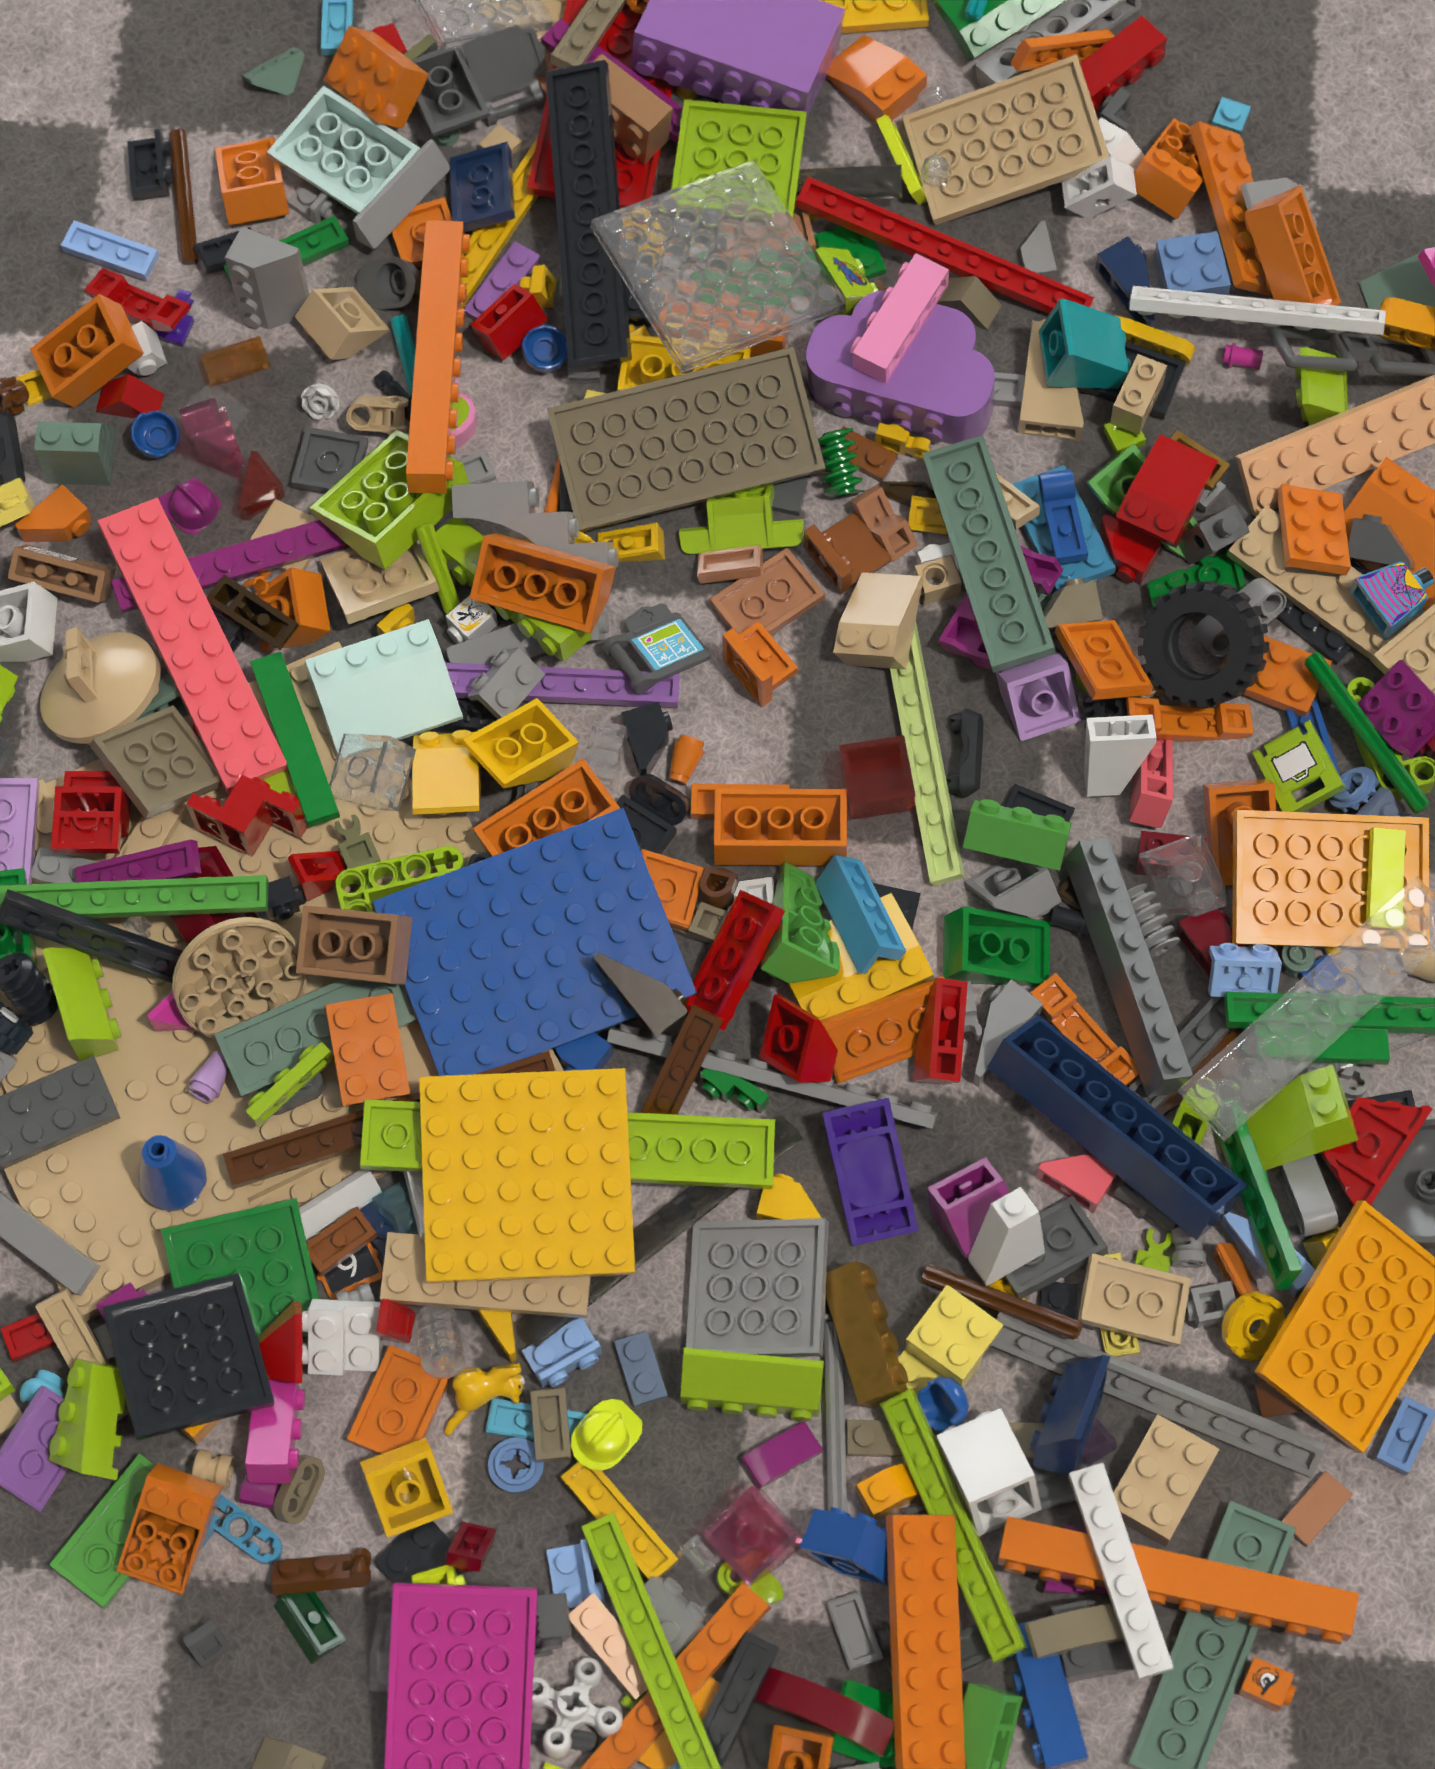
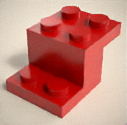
M65 771L64 786H55L51 850L53 853L120 854L121 837H128L131 799L109 771Z
M242 775L223 806L210 796L205 795L202 798L194 793L186 804L197 830L251 857L254 856L272 824L299 838H302L307 829L298 798L286 791H282L280 794L270 789L271 786L258 777L250 779Z

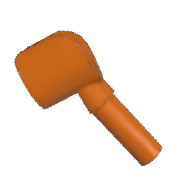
M272 570L262 572L259 576L245 581V588L253 585L256 596L259 597L266 594L269 588L266 579L270 576Z

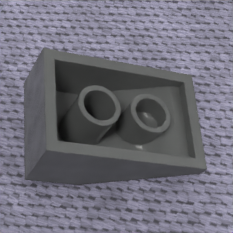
M458 43L411 59L412 62L429 74L414 106L433 137L491 117Z

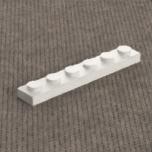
M1100 1463L1070 1472L1068 1477L1137 1679L1142 1680L1172 1670L1174 1667L1104 1464Z

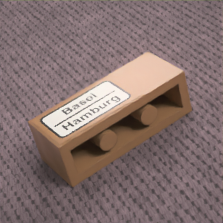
M25 544L14 547L7 579L26 584L35 582L45 589L100 603L110 598L112 592L111 580L115 578L116 568Z

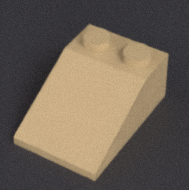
M861 573L839 621L833 653L846 665L907 669L923 577L916 575Z

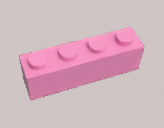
M916 253L910 263L905 262L898 273L899 280L894 288L890 286L886 290L882 299V307L878 312L874 311L866 324V332L862 337L858 336L855 339L850 350L853 368L885 384L949 285V269Z

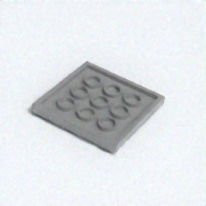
M826 1218L693 1222L686 1348L777 1357L823 1356L829 1222Z

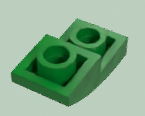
M704 1069L700 1073L701 1083L703 1084L701 1088L713 1100H717L720 1097L727 1103L734 1094H737L736 1100L743 1108L750 1112L754 1108L760 1114L769 1105V1095L737 1076L710 1069Z

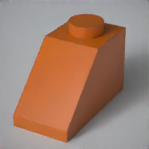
M62 484L37 505L31 513L16 523L15 527L19 537L24 542H69L75 536L80 537L87 532L92 518L88 508Z

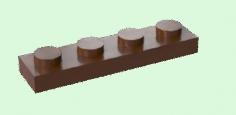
M696 1005L691 1007L641 1113L679 1114L724 1019Z

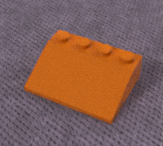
M1386 457L1344 511L1347 540L1349 543L1353 518L1362 520L1363 514L1383 517L1382 524L1391 526L1414 560V569L1408 568L1413 574L1425 567L1434 578V584L1424 589L1428 599L1423 609L1427 611L1435 604V490ZM1352 558L1370 572L1389 566L1388 564Z

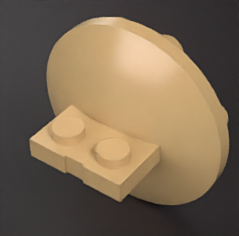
M78 627L66 630V645L63 646L65 656L54 667L44 684L40 698V711L45 724L57 737L67 742L91 745L93 738L134 722L145 711L153 697L159 692L158 685L161 668L158 656L143 638L132 633L113 632L88 640Z
M234 918L207 928L187 945L174 969L173 995L181 1015L196 1031L216 1039L214 1034L302 997L307 984V974L296 973L299 944L286 929L274 922L260 918Z

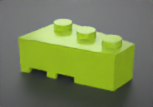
M75 1358L74 1365L70 1369L67 1378L68 1388L65 1400L59 1408V1422L56 1434L50 1442L49 1461L82 1474L117 1480L118 1469L112 1468L114 1447L119 1448L121 1446V1436L115 1435L117 1415L124 1414L125 1395L118 1368L108 1364Z

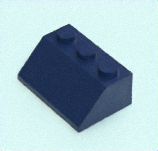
M1101 1355L1068 1363L1062 1377L1055 1376L1050 1395L1054 1396L1052 1404L1045 1403L1040 1418V1423H1043L1044 1426L1042 1431L1035 1430L1029 1450L1035 1452L1033 1466L1068 1477L1070 1472L1076 1471L1104 1395L1110 1361L1109 1356Z

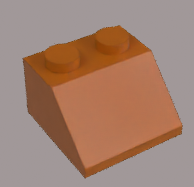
M290 567L268 583V592L259 596V598L299 624L283 648L311 644L331 632L321 574ZM259 640L261 652L277 650Z

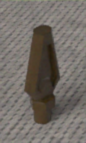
M881 481L880 483L887 498L909 507L911 506L912 495L936 498L934 490L925 482Z

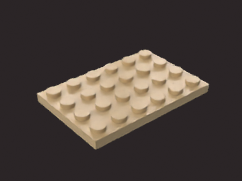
M1077 54L902 116L935 226L1076 177L1090 166L1110 157Z

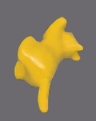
M520 1363L493 1366L488 1372H483L477 1367H466L457 1371L452 1380V1387L456 1392L458 1411L448 1420L444 1434L450 1436L472 1411L477 1410L493 1398L503 1396L510 1398L513 1403L518 1404L519 1395L525 1383L524 1378L519 1375L521 1373Z

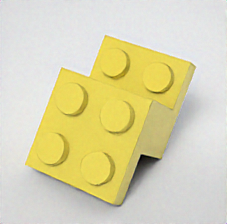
M946 1285L906 1338L905 1349L898 1358L899 1363L904 1366L908 1375L907 1388L914 1389L918 1398V1392L926 1387L929 1381L938 1377L953 1378L964 1388L980 1367L984 1353L1001 1332L1004 1325L953 1288Z

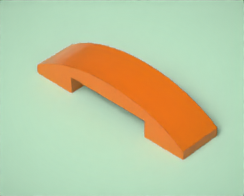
M1134 697L1126 699L1127 716L1153 715L1156 737L1159 739L1194 742L1241 739L1251 737L1254 734L1250 704L1222 703L1217 705L1216 708L1159 705V699Z
M1057 973L1030 992L1032 996L1043 1003L1041 1012L1053 1027L1127 1086L1139 1076L1134 1059L1122 1046L1118 1048L1077 1002L1078 997Z

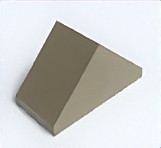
M976 276L949 278V285L937 302L939 305L961 311L969 317L974 325L986 331L1002 307L1000 302Z

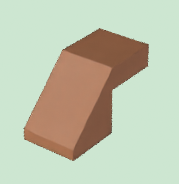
M875 485L851 501L858 516L891 555L892 562L918 546L907 520L894 513L881 486Z

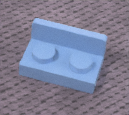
M1232 943L1210 946L1209 954L1212 959L1208 986L1210 996L1224 997L1226 992H1278L1282 962L1276 949L1264 944H1257L1253 947H1239Z
M583 1318L575 1319L521 1350L542 1388L548 1384L551 1387L562 1384L569 1378L567 1373L578 1367L581 1370H585L599 1361L598 1356L602 1354L599 1342L595 1340Z
M587 1539L580 1540L581 1544L546 1550L553 1593H566L569 1613L592 1593L602 1603H605L602 1582L595 1583L593 1569H597L598 1566L589 1548Z

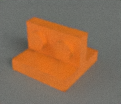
M759 621L740 634L732 628L722 635L723 662L761 707L772 701L773 690L798 673L796 664Z

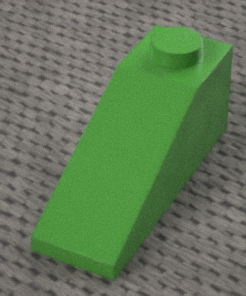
M968 1683L967 1691L963 1696L964 1752L967 1769H1005L1022 1696L990 1685Z

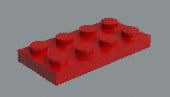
M743 890L739 891L693 981L697 994L686 999L688 1004L684 1007L688 1010V1013L691 1007L696 1005L724 1019L720 1029L725 1030L729 1021L734 1016L735 1009L743 993L749 987L750 979L759 962L763 959L765 950L774 932L779 928L785 910Z

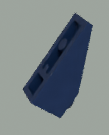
M1128 236L1099 252L1095 269L1136 322L1154 328L1155 314L1143 315L1135 310H1129L1133 286L1150 287L1145 252L1140 245H1135Z

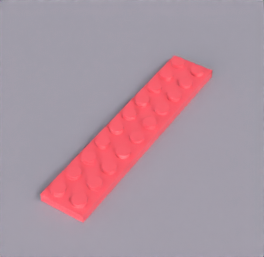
M158 497L98 520L100 531L226 793L232 792L242 775L250 779L258 777L263 780L288 770L285 757Z

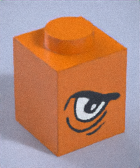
M1254 1657L1250 1662L1237 1695L1278 1712L1283 1704L1289 1706L1294 1696L1296 1686L1291 1684L1294 1674Z

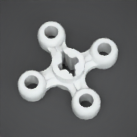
M586 1657L578 1661L574 1669V1684L566 1687L561 1692L550 1688L548 1682L543 1678L533 1677V1692L539 1691L542 1694L533 1695L532 1709L549 1708L555 1713L557 1718L554 1727L547 1730L543 1738L544 1751L551 1758H563L569 1753L572 1743L571 1732L573 1729H578L584 1724L594 1727L603 1738H607L610 1734L617 1732L622 1726L623 1717L618 1709L611 1706L597 1708L589 1700V1692L598 1686L602 1678L601 1665L594 1658ZM590 1670L593 1672V1674L585 1675L583 1674V1672ZM573 1704L579 1706V1707H575V1708L573 1709V1711H568V1710H567V1708L570 1709ZM610 1720L614 1723L611 1725H607L604 1722ZM555 1740H559L563 1743L560 1745H554L552 1742Z

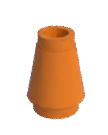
M680 735L679 740L674 741L668 780L684 786L687 785L688 780L705 753L703 751L704 742L687 735Z

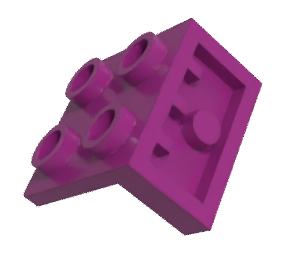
M1399 660L1357 703L1375 729L1391 747L1410 758L1435 734V694L1403 660Z

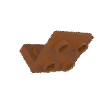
M856 512L822 533L815 524L804 530V549L840 594L855 586L861 573H875L891 562V555Z

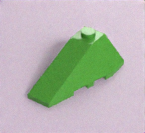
M1132 444L1098 470L1086 484L1105 508L1116 515L1146 458L1137 446ZM1193 516L1186 530L1198 524ZM1196 535V540L1198 544L1203 548V539L1199 535ZM1163 542L1161 543L1162 546L1187 561L1179 545L1177 548H1174Z
M784 862L780 869L772 904L785 910L779 928L774 932L765 950L760 969L764 970L768 975L779 978L787 983L836 976L839 972V948L837 942L830 940L828 931L831 929L829 920L822 918L819 908L823 903L814 878L803 870Z

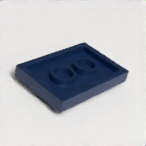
M508 142L450 157L452 221H463L464 232L515 218L512 154Z

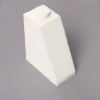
M1153 715L1087 718L1084 779L1087 797L1120 795L1156 744L1157 737Z
M1021 1187L991 1203L969 1254V1263L986 1287L1045 1253L1039 1211Z

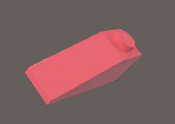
M1157 738L1156 744L1133 775L1129 801V821L1161 829L1173 801V740Z

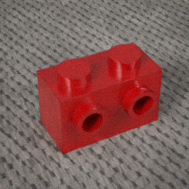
M514 283L471 324V327L484 348L504 361L522 344L529 330L541 326L548 319L534 295Z

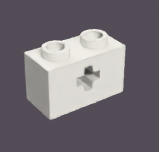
M1111 156L1090 166L1076 177L1062 181L1065 208L1085 218H1091L1137 195L1133 167Z

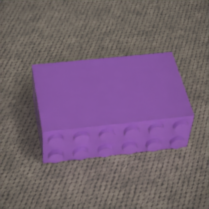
M649 0L634 32L631 69L638 71L642 75L666 81L670 85L692 90L701 96H709L723 101L725 104L807 112L808 118L838 50L845 9L821 0Z

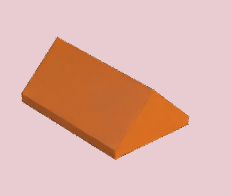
M774 1724L767 1769H829L833 1737L828 1732Z

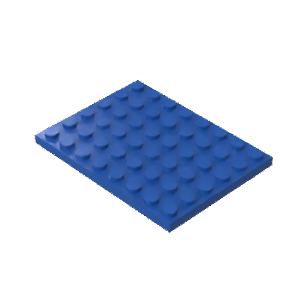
M624 808L372 901L376 913L413 917L406 984L404 986L439 1076L474 1075L553 1050L636 1018L592 963V957L597 953L668 985L671 990L677 988L685 999L697 994Z

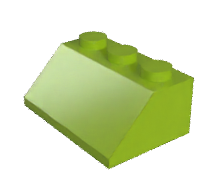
M48 947L42 949L68 1041L79 1061L91 1056L99 1057L119 1050L116 1039L122 1037L116 1018L110 1019L107 1008H111L113 1005L108 989H101L99 978L104 977L99 959H92L90 954L74 948Z

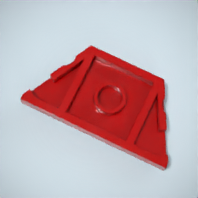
M1361 1097L1356 1099L1350 1108V1113L1358 1140L1323 1151L1321 1154L1353 1206L1360 1200H1364L1369 1205H1372L1433 1108L1427 1105H1422L1421 1107L1401 1105V1102L1394 1101L1377 1102L1375 1099Z

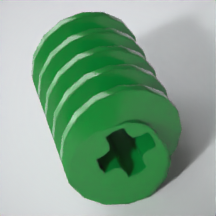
M853 428L827 432L818 438L820 447H825L821 451L823 459L827 460L824 463V472H830V474L822 478V482L832 485L824 491L825 496L843 497L865 491L855 489V486L861 483L863 479L852 475V473L860 469V465L850 464V461L858 456V453L848 451L849 447L856 444L855 440L845 438L846 435L853 431Z

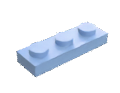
M75 220L61 244L62 251L145 281H147L159 258L157 249Z

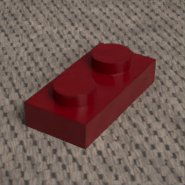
M462 1521L447 1552L445 1565L454 1566L462 1572L475 1571L480 1573L494 1543L496 1529Z

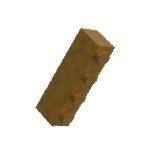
M855 1260L826 1273V1299L858 1404L874 1409L881 1406L880 1404L908 1390L906 1385L908 1383V1375L904 1366L899 1363L896 1353L898 1342L887 1324L888 1310L878 1295L876 1288L878 1286L877 1275L870 1265Z

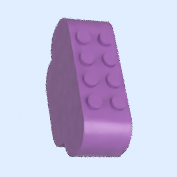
M886 291L873 292L863 297L855 306L852 316H831L815 327L806 349L809 392L820 405L832 409L834 413L842 417H850L852 415L862 418L870 425L879 426V423L886 425L896 424L910 433L923 436L935 443L942 441L955 444L983 435L986 431L994 409L995 373L987 357L975 351V327L969 317L961 311L936 304L886 384L853 368L852 354L850 353L855 339L858 336L862 337L866 332V324L874 311L878 312L882 307V299Z

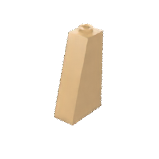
M1033 320L1018 434L1081 441L1084 422L1077 388L1047 387L1038 332L1045 320Z

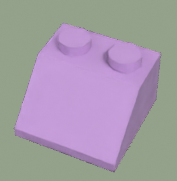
M1057 651L1056 654L1005 669L1002 673L996 672L1002 699L1020 741L1081 721L1068 663Z

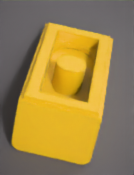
M658 523L597 533V542H608L613 539V548L618 550L619 562L665 560L664 531Z

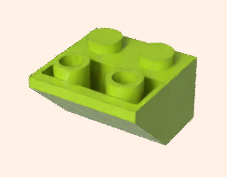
M1308 347L1300 348L1301 356L1339 358L1338 356ZM1295 368L1297 380L1300 379V388L1296 389L1298 408H1301L1303 422H1308L1310 426L1349 410L1346 371Z

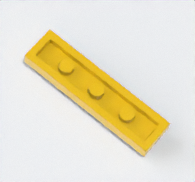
M577 1462L561 1476V1480L596 1520L613 1512L615 1513L637 1568L647 1580L652 1576L662 1577L679 1562L678 1558L602 1471L590 1470Z

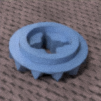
M1353 768L1340 776L1347 789L1330 797L1329 801L1335 809H1341L1344 813L1351 808L1358 810L1360 804L1368 803L1369 796L1376 794L1375 787H1377L1379 781L1370 768Z
M513 1437L503 1440L492 1450L488 1460V1471L492 1481L499 1489L508 1491L511 1494L527 1492L535 1484H538L544 1471V1462L537 1463L535 1444L525 1438ZM519 1452L521 1463L531 1468L520 1469L516 1478L513 1479L511 1468L501 1465V1463L513 1462L514 1457Z

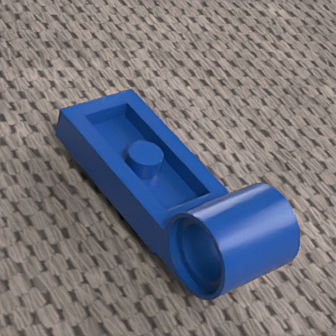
M1067 469L1038 474L1039 491L1054 557L1057 558L1060 564L1088 560V550L1075 499V483L1072 470Z

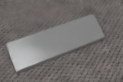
M432 139L428 140L353 219L358 241L371 249L377 248L449 172L450 166L435 141Z
M516 623L445 649L449 663L493 665L491 660L502 649L509 650L519 647L529 658L546 653L541 648L539 642L532 636L530 638L526 637L519 630Z

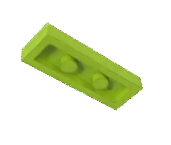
M320 1042L316 1047L311 1045L305 1049L299 1056V1063L291 1070L286 1068L281 1071L273 1081L275 1084L266 1093L261 1091L249 1101V1108L246 1110V1113L258 1128L334 1060L331 1051L323 1042Z

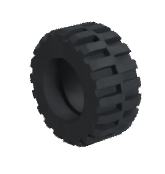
M1218 581L1194 582L1169 590L1168 594L1160 596L1154 602L1155 607L1153 609H1149L1144 616V620L1147 621L1146 626L1140 627L1138 637L1143 638V645L1137 646L1138 656H1145L1146 664L1141 666L1146 674L1151 673L1154 679L1150 681L1156 690L1162 688L1165 691L1163 694L1165 698L1170 701L1179 700L1180 705L1186 707L1198 706V708H1207L1239 697L1259 679L1257 673L1265 668L1267 661L1263 659V655L1269 652L1270 642H1264V634L1268 633L1266 623L1261 624L1258 616L1262 615V612L1258 606L1252 607L1248 603L1251 598L1247 594L1235 592L1236 587L1227 583L1220 585ZM1195 614H1208L1223 626L1228 636L1229 654L1227 661L1222 669L1213 674L1202 675L1192 670L1185 663L1179 651L1178 636L1184 621Z

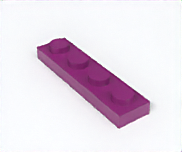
M189 839L75 867L76 882L179 879L201 874L198 843L195 840Z

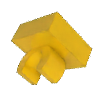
M545 265L533 266L532 277L520 278L519 286L531 292L540 307H553L557 280Z

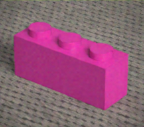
M268 1379L275 1402L274 1406L251 1412L245 1461L248 1482L291 1484L292 1470H298L299 1449H295V1441L302 1438V1419H298L299 1410L305 1409V1389H299V1383Z

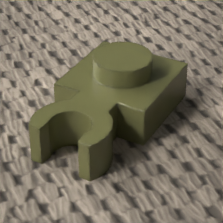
M355 814L351 815L354 825L349 830L343 829L339 821L335 822L337 835L341 839L346 840L339 843L338 847L347 869L381 861L369 832L360 835L361 824Z

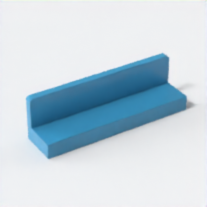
M834 855L817 879L816 886L858 973L866 974L878 957L900 961L906 953V949L862 861Z

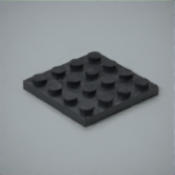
M239 1273L103 1306V1314L136 1441L274 1406L275 1401Z

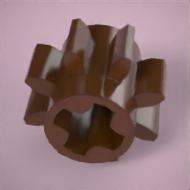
M15 376L1 378L0 412L10 413L13 416L24 412L23 403H26L29 399L26 385L22 381H16Z

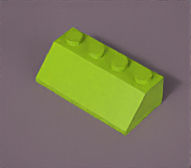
M684 1347L680 1394L681 1404H687V1409L692 1411H707L709 1406L722 1408L723 1413L730 1415H741L743 1410L756 1411V1415L762 1418H776L777 1413L790 1414L791 1419L795 1421L809 1422L812 1420V1417H819L824 1361Z

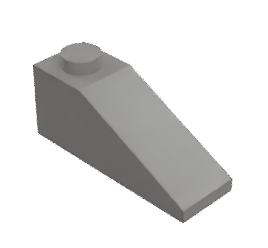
M1012 979L1005 987L1002 985L998 986L989 998L991 1004L973 1082L978 1087L992 1072L987 1066L1002 1040L1036 1015H1040L1043 1003Z

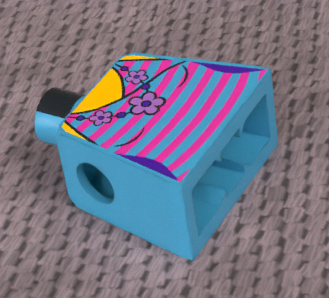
M1397 562L1357 577L1351 587L1350 594L1383 639L1386 640L1423 609L1428 599L1424 589L1434 584V578L1425 567L1412 574L1405 563Z

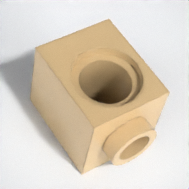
M951 555L915 565L914 575L923 577L920 596L924 606L961 594L962 582ZM930 579H938L942 583L939 585H932L927 581Z

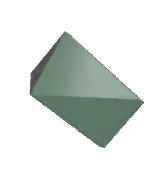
M293 47L243 74L242 77L250 84L283 95H289L294 92L305 55L302 50Z

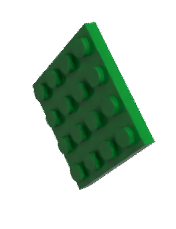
M297 1197L161 1229L174 1289L239 1273L258 1343L259 1335L293 1301L301 1302L303 1313V1311H308L312 1299H319ZM302 1332V1338L308 1337V1332Z

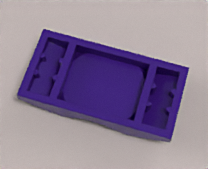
M889 1098L822 1112L829 1151L852 1246L919 1231Z

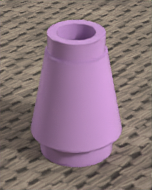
M214 1051L189 1080L191 1084L188 1089L189 1093L203 1102L212 1103L214 1098H219L229 1069L222 1052Z

